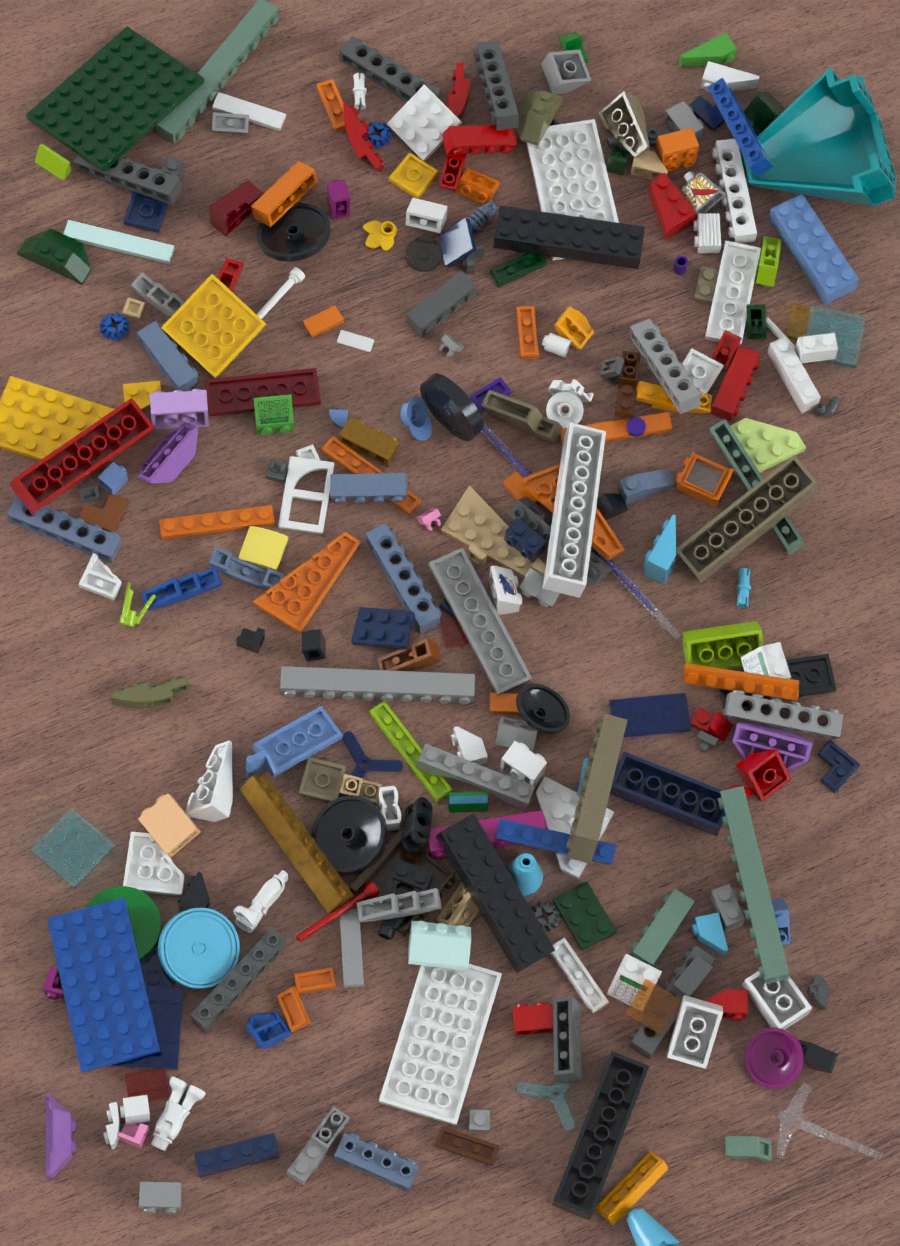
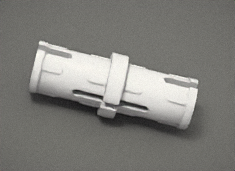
M359 73L353 75L354 88L352 90L355 97L354 107L359 110L360 105V110L366 108L365 95L367 94L365 75L360 73L359 78Z

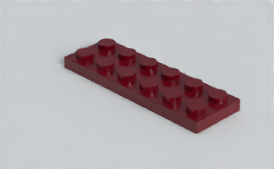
M316 368L205 380L209 417L254 412V398L291 394L293 408L321 405Z

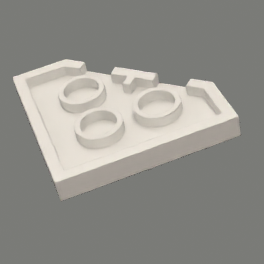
M131 831L123 886L133 887L144 893L181 896L185 880L184 874L176 867L172 859L164 852L150 833Z

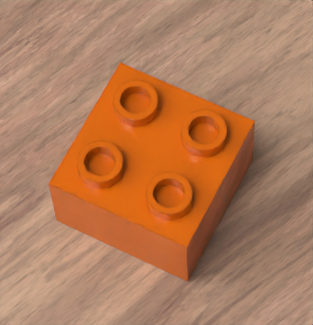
M693 128L658 136L655 153L668 172L681 167L687 168L696 163L699 144Z

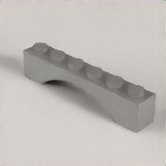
M425 744L416 769L435 776L453 778L472 784L493 794L506 804L523 811L526 810L535 788L532 785L428 744Z

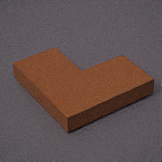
M110 493L104 509L85 504L80 518L85 523L90 525L96 524L107 532H116L128 499Z

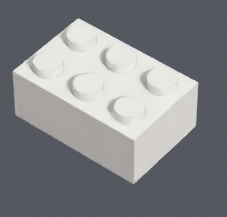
M758 971L743 982V989L748 990V996L771 1028L785 1030L807 1016L812 1009L791 978L766 984L765 978L761 979Z
M684 995L667 1049V1058L706 1069L723 1015V1006Z

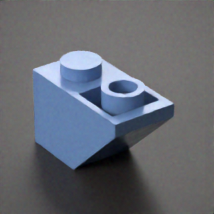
M784 898L773 899L771 901L782 945L791 944L789 909Z

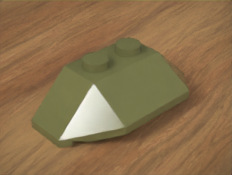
M542 90L523 95L517 106L519 126L515 128L521 141L539 145L564 101V96Z

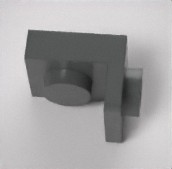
M621 356L604 360L599 376L610 385L614 384L616 376L620 375L624 359Z

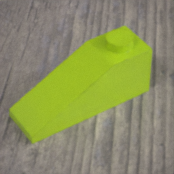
M764 236L756 284L774 287L782 239Z

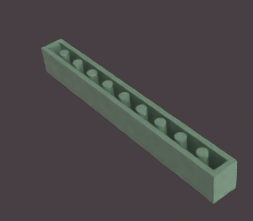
M258 0L197 73L204 78V83L156 125V133L173 144L184 136L185 130L194 124L198 114L204 112L207 103L214 100L217 91L226 85L227 79L236 73L241 62L244 63L250 51L256 49L260 39L266 37L269 28L278 22V7L266 0Z
M744 786L720 791L721 798H718L720 810L724 809L725 816L722 817L724 828H729L730 835H727L729 847L733 846L734 853L731 854L733 865H737L739 872H735L738 884L742 883L743 891H740L742 902H746L748 907L745 910L747 922L751 921L752 928L749 929L751 940H756L757 944L754 952L756 960L760 959L762 965L758 967L761 979L765 978L766 984L790 979Z

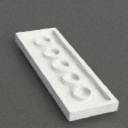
M725 240L705 340L719 342L725 330L743 339L747 320L746 305L750 304L761 248Z

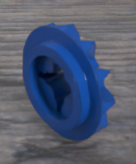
M378 120L377 122L369 123L367 131L370 135L365 139L368 138L375 148L387 145L392 136L390 127L385 122L380 123ZM374 130L377 132H381L380 137L374 135Z
M118 312L115 314L109 313L106 317L102 318L100 323L102 335L110 340L124 338L130 328L129 320ZM112 321L115 322V324H118L117 331L116 329H114V327H111Z

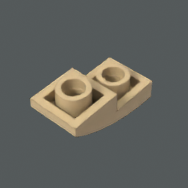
M344 774L339 793L346 796H360L377 804L382 784Z

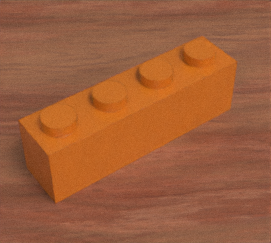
M298 161L253 203L251 208L254 219L269 227L275 224L318 182L315 169Z

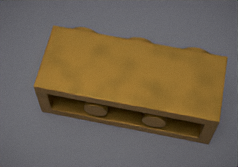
M350 417L339 434V440L349 448L387 468L399 451V442L395 437L387 436L381 433L379 429L371 428L357 418Z

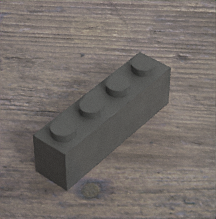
M460 271L406 314V323L420 337L425 333L429 334L435 325L439 322L443 323L449 314L457 312L463 303L469 302L475 297L476 285Z
M572 996L553 999L554 1075L563 1083L581 1081L580 1003Z

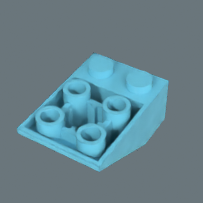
M674 514L670 520L666 519L664 522L663 530L655 538L652 550L649 549L643 564L645 568L644 575L662 585L665 584L676 558V515Z

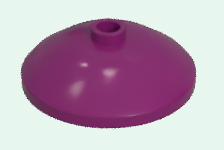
M766 1028L756 1033L749 1041L745 1052V1063L750 1076L758 1084L766 1088L778 1089L790 1085L798 1078L803 1067L804 1054L801 1044L792 1033L781 1028ZM778 1054L781 1055L780 1062H778L776 1059Z

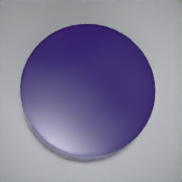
M633 417L627 422V432L631 436L638 437L645 432L646 424L643 419Z

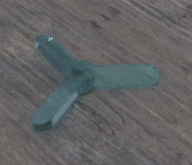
M559 1080L551 1087L524 1082L516 1085V1091L519 1094L548 1098L553 1102L563 1128L567 1131L575 1128V1121L564 1097V1093L574 1081L563 1083ZM557 1091L559 1092V1095L555 1096L553 1095V1092Z

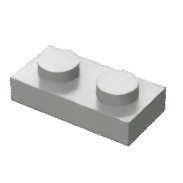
M213 112L212 131L248 134L249 115Z

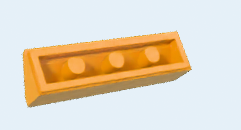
M650 1151L595 1209L611 1225H614L668 1170L665 1161Z

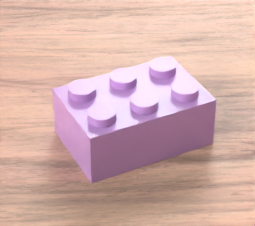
M175 390L167 393L157 391L150 394L152 425L155 427L153 430L176 429L184 422L197 427H209L206 390Z

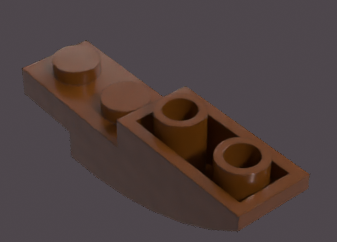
M622 351L624 363L618 380L615 416L633 418L641 353Z

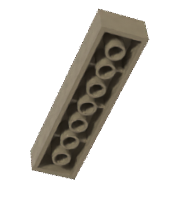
M793 455L677 547L676 553L699 582L702 583L816 493L820 486L799 459Z
M605 714L603 721L599 720L597 732L594 733L593 745L590 749L589 761L587 762L585 776L581 785L582 789L577 801L578 805L573 817L574 821L570 829V837L566 845V849L569 850L567 858L591 864L600 837L628 721L626 719Z

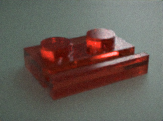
M165 1068L125 1074L128 1097L147 1095L148 1101L170 1098Z

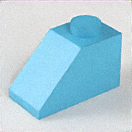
M719 912L695 917L694 924L691 927L693 935L697 936L698 942L719 955L726 956L728 947Z

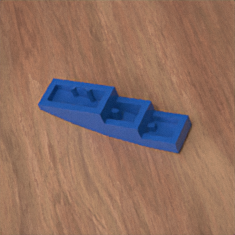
M212 567L199 574L194 572L180 579L173 578L141 594L145 605L153 594L156 595L148 608V611L206 593L222 586L223 583L218 570Z

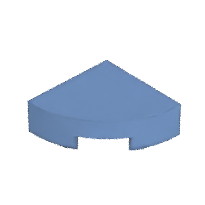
M329 409L330 419L341 429H343L348 420V410Z

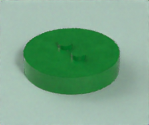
M117 886L101 891L90 900L86 907L124 897L129 911L140 962L144 961L158 946L159 937L162 932L161 917L156 904L147 894L133 887Z

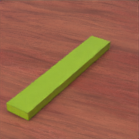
M385 700L369 710L370 716L437 803L447 797L450 792H453V789L443 776H435L416 769L423 750Z

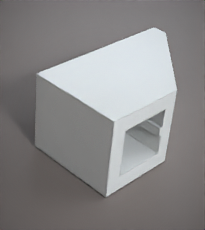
M458 726L454 727L451 740L453 746L457 745L459 751L457 756L479 765L487 763L488 756L482 738Z

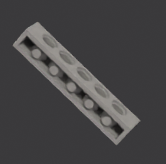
M651 319L630 326L631 340L679 413L683 414L700 407V398H702L700 389L695 387L691 375H687L683 363L677 360L675 351L669 348L668 342L665 337L661 336L658 326L654 325Z
M733 690V693L727 694L723 715L725 718L758 723L831 739L840 738L844 715L839 714L838 710L827 709V711L820 710L819 706L814 705L803 707L801 703L790 701L789 704L783 703L782 699L779 698L763 699V695L759 694L747 696L744 695L745 692ZM742 702L750 704V711L742 709ZM764 705L769 708L768 715L761 713V706ZM781 709L788 712L787 719H783L780 716L779 712ZM799 713L806 715L807 721L805 723L799 720ZM818 717H823L825 719V726H820L818 724Z

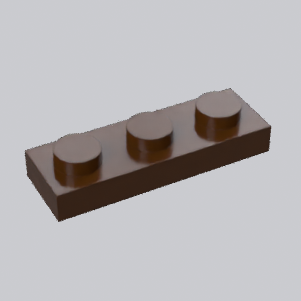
M441 1126L435 1144L437 1148L493 1166L499 1149V1145Z

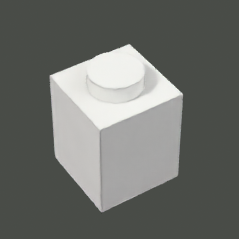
M147 1095L123 1098V1106H119L120 1116L125 1118L126 1125L150 1122Z

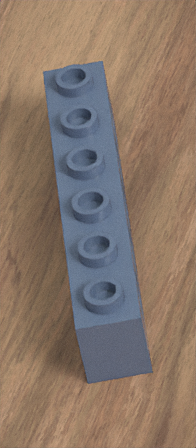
M18 496L14 499L7 513L10 523L89 555L95 553L99 559L112 564L122 546L121 537L116 532H107L96 524L90 525L85 523L79 517L73 518L64 511L50 509L48 505L34 515L28 516L26 514L30 511ZM46 519H52L50 523L44 522ZM63 526H69V527H70V528L67 529V530H62V529H61ZM80 533H87L85 537L78 536ZM97 540H104V543L97 544L95 542Z
M385 523L365 534V541L406 611L414 612L413 623L421 634L439 625L442 614L438 606L433 605L430 592L428 590L425 591L423 588V581L420 575H416L413 571V563L410 559H406L403 546L396 542V535L393 529H389ZM388 544L391 547L388 549H384L382 545ZM398 560L400 563L392 564L391 561ZM406 575L409 579L402 580L400 576ZM416 591L418 592V594L413 596L410 595L409 592ZM424 606L427 610L420 611L418 608Z

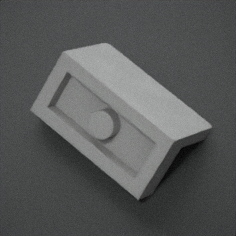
M501 716L495 744L510 748L513 742L516 741L525 744L533 752L537 730L530 727L525 721Z

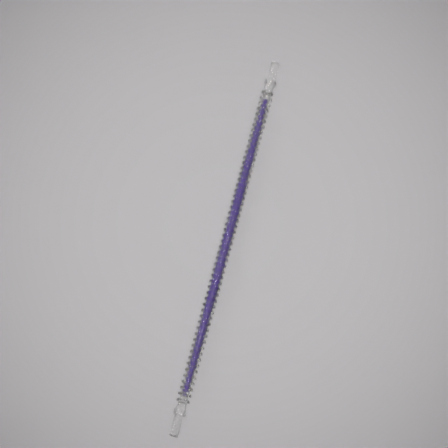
M483 421L484 429L480 433H484V437H488L487 441H491V445H495L494 448H498L499 453L502 452L501 456H505V460H509L508 463L513 464L512 467H516V471L520 472L519 474L523 475V478L532 475V471H528V467H524L525 463H521V459H517L518 456H514L513 451L510 452L511 448H507V444H503L504 441L499 440L500 437H496L493 429H489V425H485L486 422ZM591 546V551L595 552L599 558L612 568L609 572H613V576H617V580H621L620 584H624V588H628V592H632L631 595L636 596L635 600H639V604H643L642 607H646L647 612L650 611V616L653 615V619H657L660 626L665 628L678 641L682 635L670 623L669 618L663 616V611H659V607H655V603H651L652 600L647 599L648 595H644V591H640L641 588H637L636 583L633 584V579L630 580V576H626V572H622L621 567L618 568L619 564H615V560H607Z

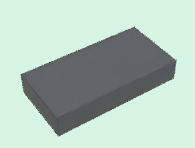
M697 955L676 980L673 987L683 995L690 997L713 969V966Z

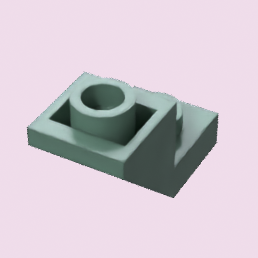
M726 1136L725 1156L739 1161L754 1158L768 1162L771 1161V1141L757 1136Z

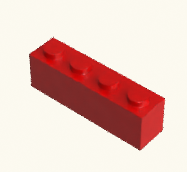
M496 125L449 126L442 133L446 154H454L455 156L470 153V155L479 153L489 155L495 152L507 154L517 145L514 128L497 131Z
M739 345L713 402L710 414L730 422L733 416L737 417L741 408L738 404L740 400L744 401L748 392L745 390L746 386H751L754 379L752 373L754 370L757 371L760 366L761 360H758L760 352Z

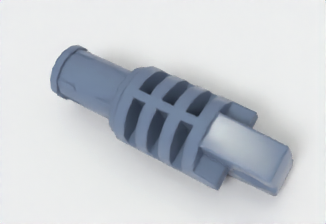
M492 201L479 207L467 217L470 220L473 232L486 224L498 210V207Z

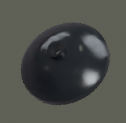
M530 684L523 687L517 695L516 705L522 719L533 729L543 733L554 734L561 732L568 725L570 720L569 708L564 699L551 688L540 684Z

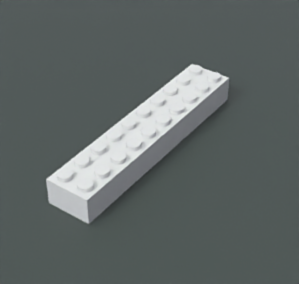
M570 422L564 434L543 589L580 598L586 587L606 431Z

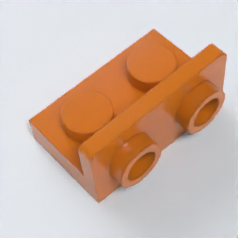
M467 168L459 180L456 192L485 205L492 200L501 182Z

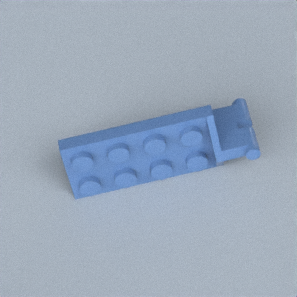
M320 706L254 743L253 750L255 754L249 755L246 758V779L248 780L252 775L264 771L275 777L343 738V734L323 707Z

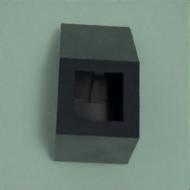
M198 871L196 876L190 878L187 892H183L179 897L178 903L181 912L193 908H208L210 906V899L202 873Z

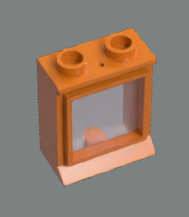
M693 451L691 457L687 456L683 463V467H685L683 472L679 471L675 482H677L676 490L717 508L729 480L731 481L734 469H728L695 454Z

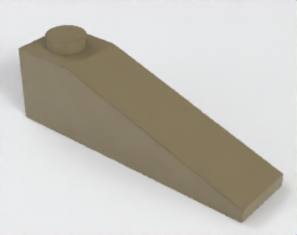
M623 91L599 112L604 127L611 131L613 136L635 158H638L650 148L644 112L638 97Z

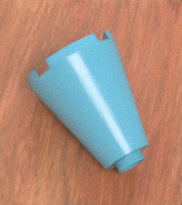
M521 854L508 863L506 868L523 896L533 894L540 888L543 881V872L531 854Z
M636 1208L629 1212L627 1223L636 1246H679L677 1238L644 1209Z

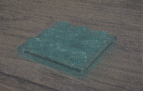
M812 305L806 336L835 333L838 346L836 358L824 360L823 362L856 369L866 317Z
M71 807L31 849V852L71 887L76 889L115 848V844Z

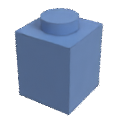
M114 462L98 476L99 486L109 494L115 495L128 482L127 470L122 465L118 466Z

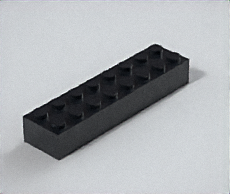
M499 206L493 248L639 269L645 227Z
M472 813L441 831L436 836L438 842L516 973L554 952L553 945L475 814Z
M611 1051L552 1206L591 1220L649 1069L648 1065Z

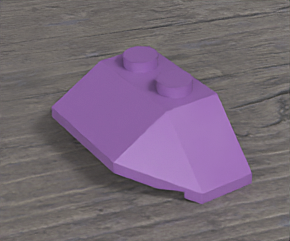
M184 422L179 428L164 436L141 463L138 478L151 484L173 482L196 455L197 426Z
M737 722L732 740L743 759L749 754L777 749L787 771L808 762L813 742L789 731L758 723Z
M46 1094V1175L48 1179H53L72 1159V1152H76V1139H72V1132L76 1131V1120L72 1119L71 1113L50 1094Z

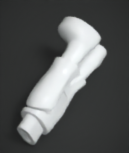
M284 870L278 875H274L263 885L257 896L252 900V905L249 908L240 905L234 909L233 912L237 917L235 924L246 933H253L262 916L266 915L269 907L279 898L285 888V883L288 881V874Z
M171 1077L169 1085L172 1088V1093L169 1101H166L165 1109L156 1123L153 1133L154 1138L151 1142L152 1146L162 1151H166L168 1145L172 1144V1141L177 1137L184 1120L190 1114L189 1111L195 1102L202 1100L206 1094L203 1090L190 1085L182 1106L178 1103L185 1093L188 1084L176 1077Z

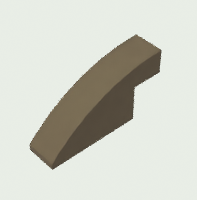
M492 390L488 391L481 404L482 408L507 423L552 444L556 443L563 430L559 422L543 417L537 407Z

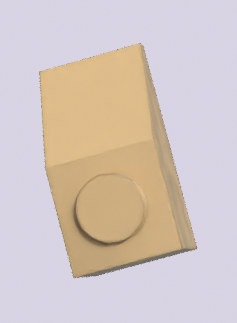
M648 149L638 158L634 157L630 175L653 180L663 173L668 174V170L654 151Z

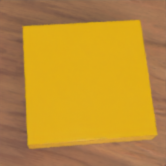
M409 152L388 177V181L412 197L419 199L438 176L439 171Z

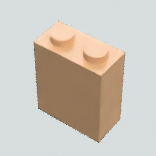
M169 793L161 795L156 800V804L151 808L144 809L138 818L159 846L170 857L201 832Z

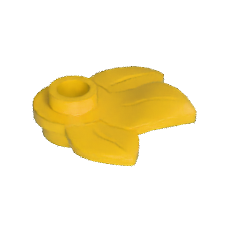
M375 220L363 226V229L370 234L366 240V247L374 249L381 246L384 251L392 248L394 237L397 234L395 224L390 221L381 223Z

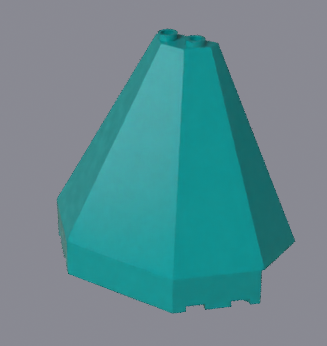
M830 67L757 136L773 165L772 168L757 176L749 167L743 155L742 164L747 172L745 175L748 185L751 184V186L868 206H875L895 199V184H897L895 171L879 113H876L874 101L869 90L866 88L863 75L857 77L855 74L841 80L832 67Z

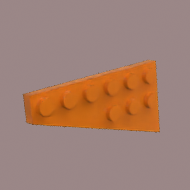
M560 464L521 478L518 482L552 513L554 511ZM596 507L591 546L609 560L622 555L625 549Z

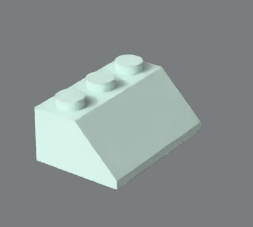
M412 921L409 934L408 964L468 970L471 927Z

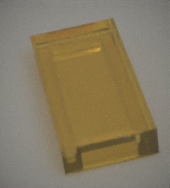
M793 303L786 335L788 339L797 341L798 337L806 335L811 307Z

